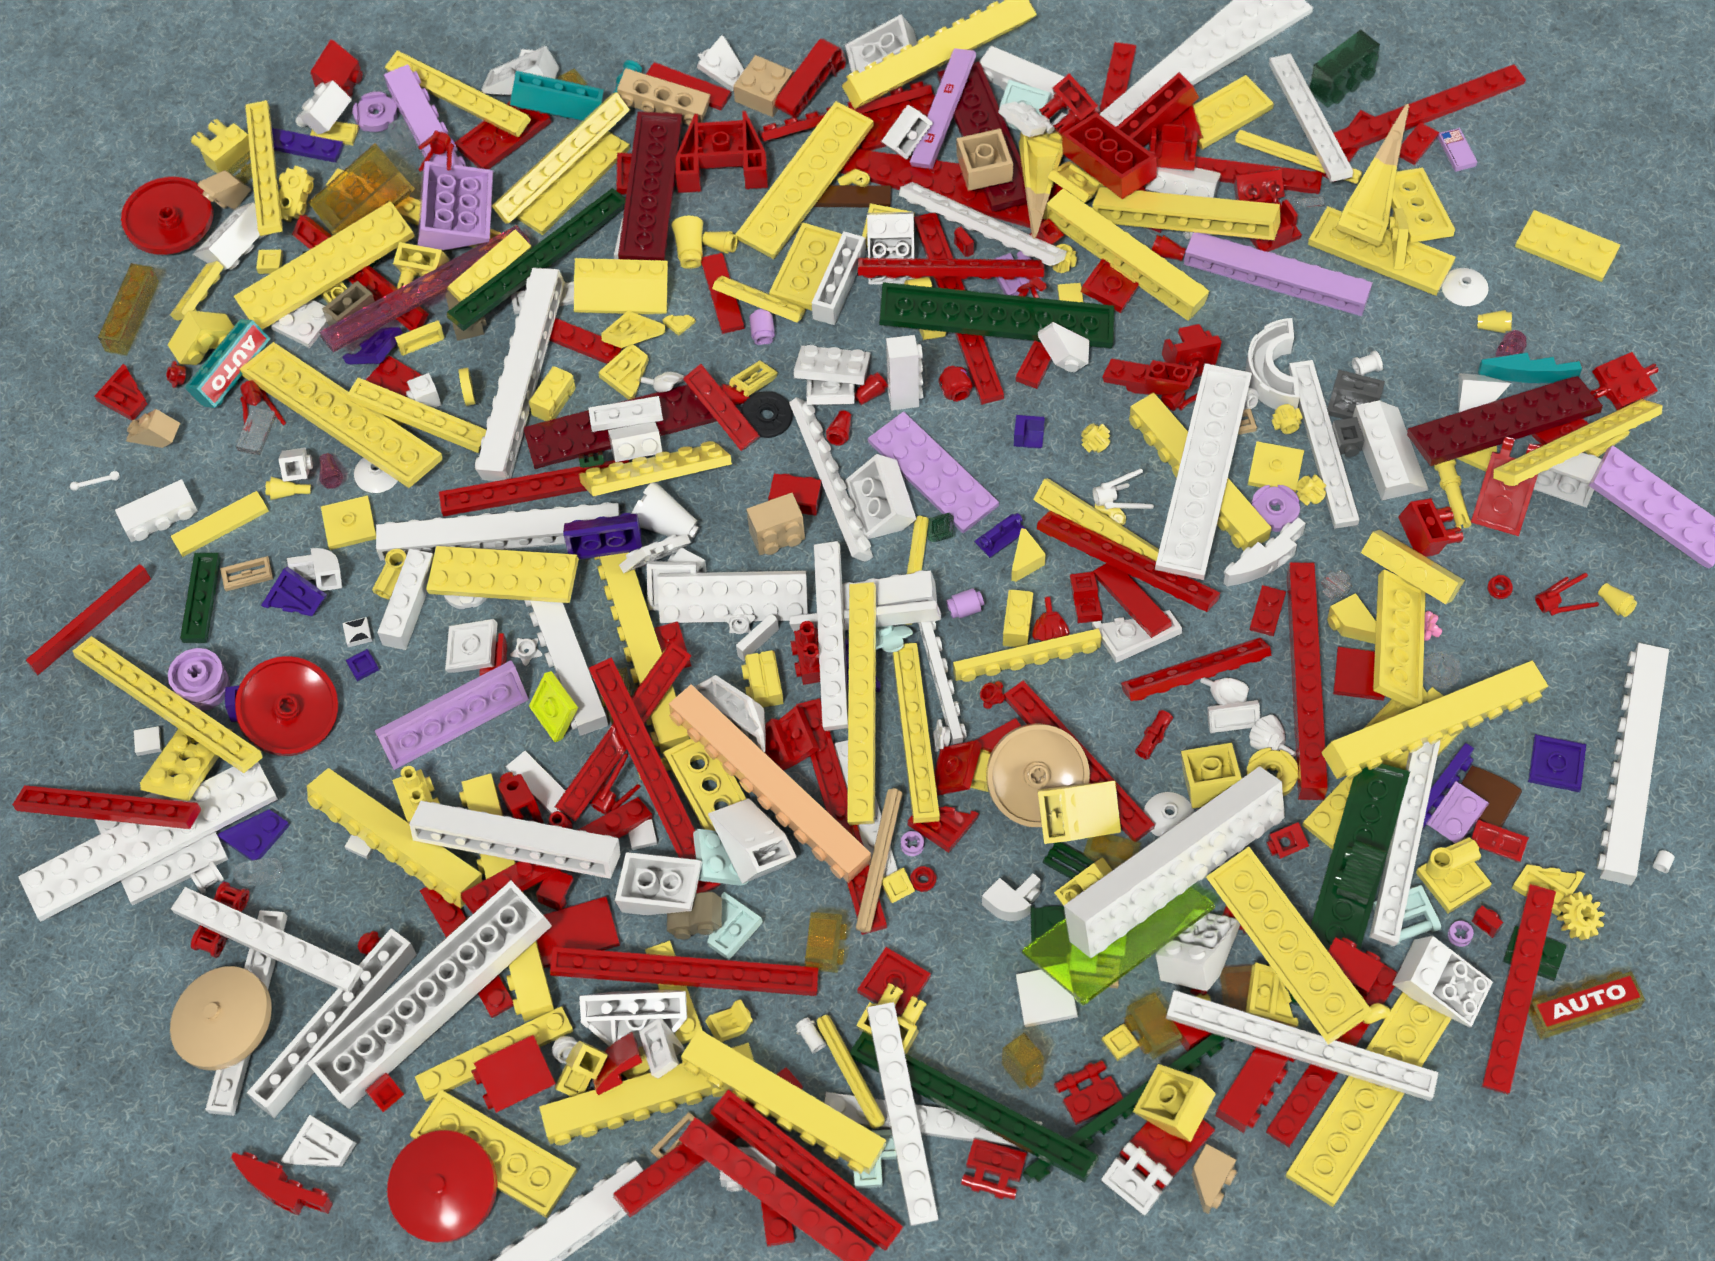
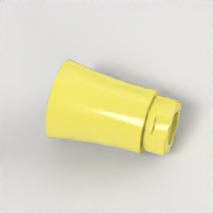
M696 216L679 217L672 222V229L675 235L680 265L685 269L698 268L702 265L701 260L703 256V221Z

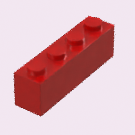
M1178 72L1123 120L1117 128L1144 147L1150 140L1152 128H1156V135L1160 133L1163 124H1170L1199 99V96L1193 85Z
M1256 1047L1217 1108L1215 1116L1242 1133L1248 1127L1253 1129L1261 1116L1257 1113L1261 1105L1268 1106L1274 1095L1271 1089L1275 1083L1281 1085L1288 1073L1284 1068L1289 1061L1294 1063L1296 1059Z

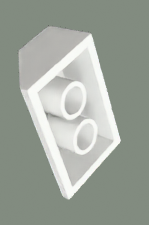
M254 202L236 208L193 255L207 263L218 261L224 266L222 271L235 268L240 262L238 258L242 254L246 255L254 248L252 243L257 238L261 239L265 236H260L258 232Z
M876 454L845 480L850 498L855 506L856 516L863 525L862 531L867 539L902 531L916 520L896 459Z

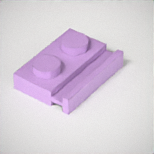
M1456 781L1433 813L1427 825L1452 842L1458 843L1465 839L1489 803Z

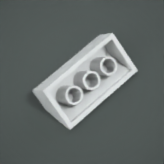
M1382 401L1356 405L1353 417L1358 419L1364 438L1362 450L1381 500L1428 491L1398 407Z

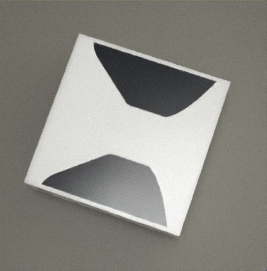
M367 617L342 623L348 647L372 642Z

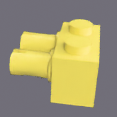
M214 119V123L210 122L208 125V130L217 137L210 141L201 132L196 133L197 136L194 135L192 137L191 143L200 149L206 165L218 174L224 170H230L249 155L250 148L248 134L235 123L227 128L218 119Z
M399 242L393 262L401 272L397 289L402 293L405 292V294L410 295L414 277L420 276L422 279L417 295L422 298L426 296L427 299H431L435 281L445 280L450 259L442 250Z
M406 766L401 770V777L392 780L408 823H410L420 801L439 803L438 798L433 799L430 792L435 789L430 776L425 778L421 769L415 771L414 767Z
M888 983L878 1004L869 1002L867 1007L892 1002L896 1005L903 991L898 987L895 989L894 985ZM911 996V1000L902 1016L897 1017L905 1054L908 1053L919 1033L915 1024L927 1005L914 996ZM866 1007L856 1026L860 1031H864L872 1036Z

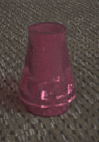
M326 453L321 455L319 458V481L325 488H337L342 483L343 474L332 454Z

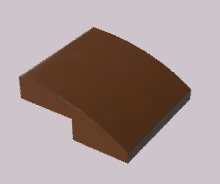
M1471 766L1461 785L1489 803L1478 820L1501 828L1522 793V790L1511 782L1475 766Z

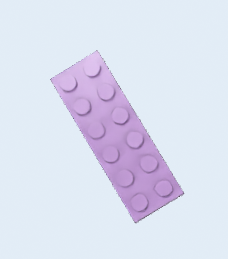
M904 411L868 438V443L882 456L897 460L901 474L962 533H965L999 506V502Z
M1615 446L1609 447L1588 486L1702 566L1707 568L1713 567L1715 564V517Z
M509 661L375 730V733L391 766L395 770L529 699L515 665L512 661Z

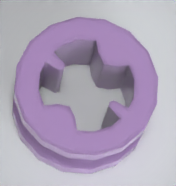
M909 831L902 836L901 849L904 854L917 856L923 851L924 839L920 833ZM907 840H918V847L911 846L910 848H908Z
M1465 921L1454 922L1448 932L1450 942L1458 947L1468 945L1474 935L1472 926ZM1460 928V931L1463 929L1467 932L1465 939H1462V936L1460 938L1455 936L1456 929Z

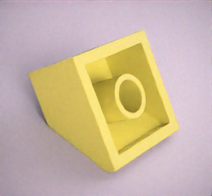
M1158 1064L1133 1112L1165 1132L1191 1142L1216 1093L1202 1079Z

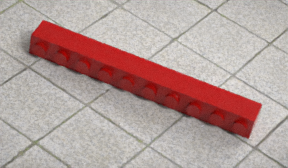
M1289 562L1286 577L1296 763L1298 765V800H1324L1328 786L1326 760L1321 753L1325 749L1315 563Z

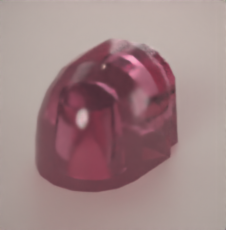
M1518 330L1507 333L1496 350V357L1523 353L1527 345L1526 336Z

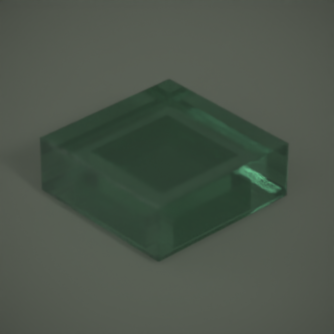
M950 512L929 518V541L938 542L953 537L954 516Z

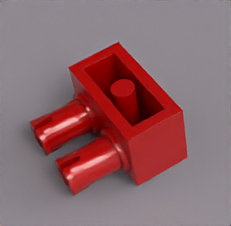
M1070 73L1052 87L1054 98L1039 109L1040 113L1049 120L1060 109H1067L1068 114L1054 125L1057 133L1059 132L1061 137L1063 132L1094 113L1100 114L1098 105Z
M1275 168L1233 175L1236 200L1253 202L1271 195L1273 198L1272 203L1279 202V197H1285L1282 169Z
M1430 498L1411 501L1402 511L1398 518L1413 550L1425 557L1439 554L1447 544L1462 542L1463 533H1457L1461 531L1459 527L1445 529L1443 523L1451 522L1454 517L1453 512H1449L1452 510L1449 506L1436 509Z
M804 621L800 624V630L794 631L795 641L790 642L792 655H798L799 662L794 663L796 677H801L803 685L820 682L818 627L814 628L812 622Z

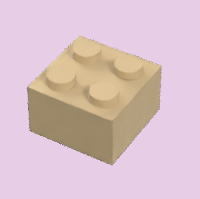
M755 55L733 85L735 102L774 117L779 110L775 107V101L793 76L794 71Z
M1001 129L957 138V159L968 191L1012 181L1013 162Z
M793 493L746 509L749 532L759 555H772L782 547H794L799 545L802 540H805L803 515Z

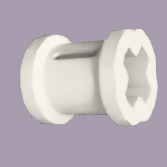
M1372 351L1370 355L1362 358L1355 357L1352 359V367L1358 375L1364 376L1366 373L1375 370L1379 372L1383 369L1382 360L1377 351Z
M213 861L209 862V866L198 873L190 874L201 894L205 893V889L212 884L224 880Z

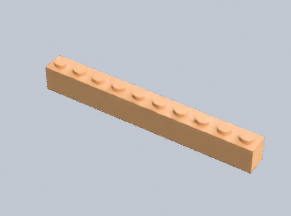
M692 684L669 703V716L677 726L682 725L687 730L688 736L695 743L699 741L705 747V752L712 759L717 758L722 763V767L730 776L735 775L740 780V785L748 793L753 792L764 809H771L782 826H789L800 843H807L819 861L825 860L831 866L830 870L837 878H844L849 883L871 863V853Z

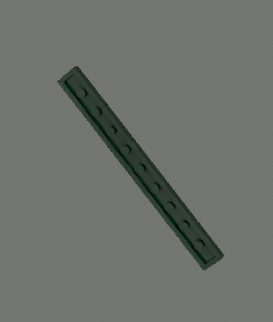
M613 188L608 190L447 312V318L462 331H465L524 286L527 278L531 275L532 268H548L623 211L626 198Z
M863 1031L849 1053L854 1060L879 1072L873 1037ZM905 1054L912 1091L1083 1182L1087 1180L1099 1160L1097 1154Z
M1213 1033L1168 1067L1180 1072L1187 1070L1188 1073H1191L1202 1064L1200 1059L1206 1055L1212 1058L1223 1049L1221 1044L1228 1039L1231 1043L1236 1040ZM1149 1080L1073 1134L1068 1140L1086 1149L1095 1142L1093 1140L1095 1135L1101 1132L1104 1136L1116 1127L1114 1122L1117 1119L1123 1117L1126 1120L1135 1114L1133 1110ZM1039 1159L1026 1168L1022 1175L1028 1183L1033 1180L1039 1183L1051 1174L1048 1169L1053 1167V1165Z

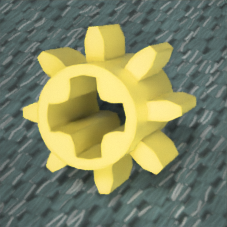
M1059 244L1056 247L1067 251L1065 260L1052 265V268L1058 273H1065L1069 271L1070 266H1076V251H1072L1069 245Z
M1284 404L1275 410V414H1273L1274 419L1271 421L1275 430L1281 429L1284 434H1291L1299 429V425L1302 424L1300 419L1303 417L1299 408L1294 409L1290 404Z
M1092 423L1082 431L1081 436L1083 439L1081 441L1083 443L1081 445L1088 452L1093 450L1099 453L1109 445L1110 440L1108 438L1110 435L1108 433L1110 431L1103 424L1098 426Z
M1316 474L1312 478L1304 476L1296 485V490L1298 491L1296 494L1299 500L1306 506L1310 502L1318 504L1326 495L1324 489L1326 484Z

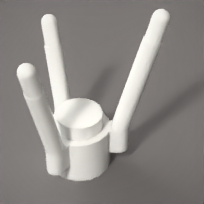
M1138 469L1110 482L1102 483L1099 487H1094L1093 499L1096 506L1104 505L1106 510L1112 508L1153 509V504L1113 503V500L1117 499L1116 491L1130 486L1129 483L1115 485L1141 474L1143 470Z

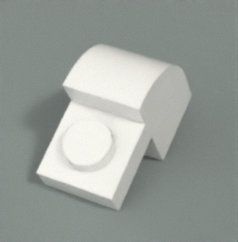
M311 548V555L287 558L290 569L307 581L315 579L316 586L321 591L342 588L338 559L331 551Z
M1032 874L1015 891L999 878L982 895V905L999 919L1005 921L1021 920L1030 914V903H1033L1040 895L1041 880Z

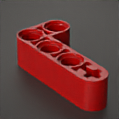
M823 38L819 39L779 93L775 101V107L791 117H798L827 76L831 74L837 77L836 74L845 68L846 60L842 49Z

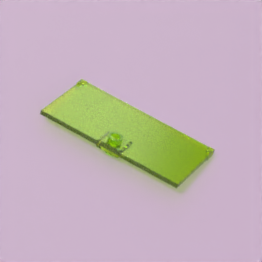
M1190 886L1184 893L1176 896L1163 908L1154 912L1144 922L1136 925L1125 936L1118 938L1104 951L1099 952L1092 958L1088 957L1070 942L1066 918L1022 949V954L1084 1006L1216 907L1209 898L1203 896Z

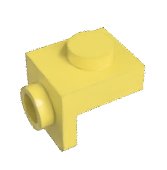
M737 1000L730 1009L709 1015L705 1022L714 1038L723 1042L744 1034L752 1023L750 1011L744 1006L743 1002Z

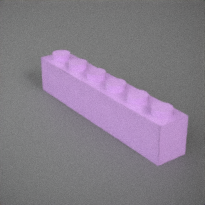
M405 65L384 74L387 88L418 147L435 130L448 134L445 124L443 122L439 123L437 119L439 115L434 105L430 106L428 102L430 98L426 89H421L419 85L421 81L416 71L412 72L409 65ZM451 139V143L454 145L452 165L466 166L462 156L457 157L455 153L457 148L453 139ZM430 144L421 150L424 158L431 149ZM447 151L440 155L433 154L429 162L447 164Z

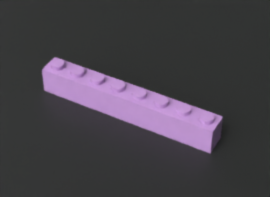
M1193 232L1185 252L1184 265L1359 316L1363 315L1373 283L1362 278H1355L1341 272L1324 269L1317 265H1310L1296 259L1279 256L1272 252H1265L1251 246L1234 243L1227 239L1213 237L1206 233Z

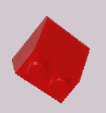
M331 39L310 71L315 88L320 83L326 84L334 81L350 98L352 97L353 88L361 82L363 77L358 60Z

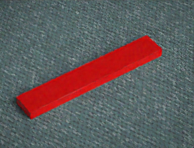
M138 564L29 656L26 662L32 671L37 675L43 672L151 580L147 570L141 564Z

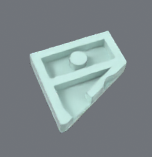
M723 892L721 895L722 928L713 931L709 935L708 945L724 958L730 960L763 921L756 913Z

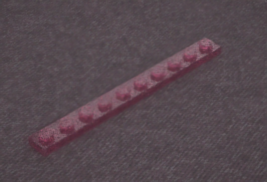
M515 225L493 237L489 242L480 244L320 331V336L334 353L447 291L448 286L512 231L516 230L529 244L530 240Z

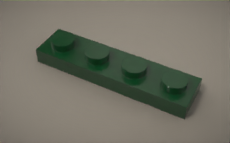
M194 553L180 636L182 643H207L220 565L219 553Z

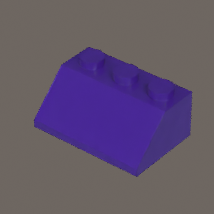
M624 513L613 517L601 516L591 520H574L564 523L563 536L568 554H575L579 559L629 553L643 547L638 513Z

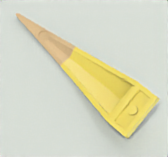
M1408 104L1403 108L1344 207L1336 227L1339 231L1378 247L1382 242L1389 222L1397 164L1409 108Z
M1020 130L1019 149L1033 239H1035L1054 182L1048 176L1052 170L1059 166L1063 154L1062 137L1056 131H1053L1051 134L1045 131L1044 134L1027 137Z

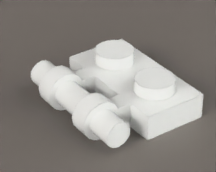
M1017 102L1002 104L998 112L1005 117L1008 123L1015 125L1027 137L1041 135L1045 131L1051 134L1055 129L1050 124L1048 118L1040 116L1036 113L1034 107L1026 105L1024 102L1019 104Z
M1129 1142L1123 1151L1131 1158L1128 1162H1125L1121 1157L1116 1158L1101 1181L1139 1212L1146 1215L1163 1193L1154 1184L1157 1180H1160L1167 1186L1173 1177L1165 1171L1166 1167L1161 1163L1156 1164L1146 1156L1147 1152L1141 1147L1137 1148ZM1138 1164L1150 1172L1147 1179L1135 1170Z

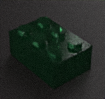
M1360 29L1314 64L1309 88L1312 95L1327 108L1334 103L1339 104L1349 91H1356L1361 82L1364 80L1369 81L1375 75L1380 44Z

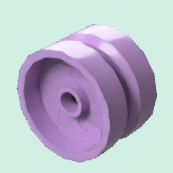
M194 648L184 651L170 664L168 680L171 688L177 695L199 710L213 709L225 699V687H230L229 675L215 653L208 649Z

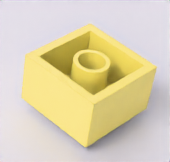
M1232 743L1181 751L1182 769L1192 809L1203 807L1242 779Z

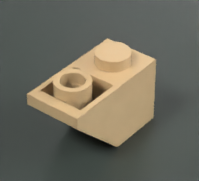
M225 170L198 183V186L204 190L203 195L224 209L228 206L235 210L251 190L241 180Z
M155 409L148 414H143L141 418L133 420L129 424L127 429L129 434L126 441L163 448L173 442L180 423Z
M1208 1144L1205 1145L1192 1171V1177L1203 1211L1207 1214L1210 1213L1212 1207L1218 1209L1225 1194L1221 1193L1222 1188L1225 1184L1230 1186L1237 1174V1171L1233 1169L1236 1160Z

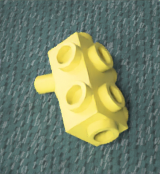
M294 166L293 170L287 168L286 172H283L279 177V185L281 186L279 201L282 220L291 222L292 218L298 220L300 215H304L306 212V201L308 195L313 190L314 178L308 175V170L298 166Z

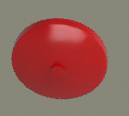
M162 177L145 183L129 196L122 209L121 223L128 240L138 249L157 255L174 254L192 247L208 232L213 221L212 203L203 195L204 190L198 186V183L182 177Z
M282 656L266 660L248 672L236 694L235 712L241 731L257 748L274 755L294 756L315 748L330 734L337 718L338 698L332 681L320 667L302 658Z
M450 1130L432 1131L417 1137L407 1144L395 1159L387 1183L389 1206L399 1225L412 1236L434 1243L457 1241L474 1232L489 1215L497 1192L496 1170L487 1151L471 1137Z

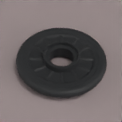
M771 391L753 394L744 402L741 409L743 416L759 436L763 438L781 435L789 428L793 418V411L787 399ZM764 410H770L773 413V417L764 419L760 413Z

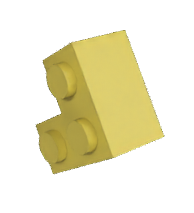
M188 310L169 341L168 347L180 364L197 365L202 361L208 349H216L234 326L226 314Z

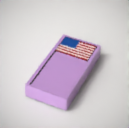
M1460 128L1438 134V139L1455 172L1477 165V160Z

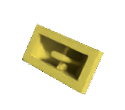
M1022 528L1012 567L1011 581L1015 582L1045 565L1046 554L1029 532Z

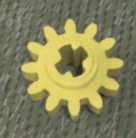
M1581 892L1572 894V896L1564 897L1563 901L1565 904L1557 907L1563 912V915L1558 916L1557 920L1564 921L1565 923L1561 930L1569 929L1571 939L1579 937L1580 941L1589 939V937L1598 935L1596 928L1604 927V924L1598 919L1604 916L1605 913L1597 911L1600 902L1591 903V894L1583 896Z

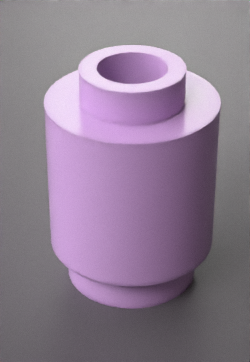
M758 309L749 317L752 339L757 345L770 344L775 336L772 313L764 309Z
M974 588L952 595L951 599L946 600L949 611H951L952 619L956 617L961 619L981 612L984 600L981 592H975Z

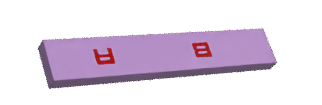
M954 48L927 116L932 121V125H930V129H927V133H924L922 140H919V144L915 147L910 160L912 166L933 168L976 58L975 51Z

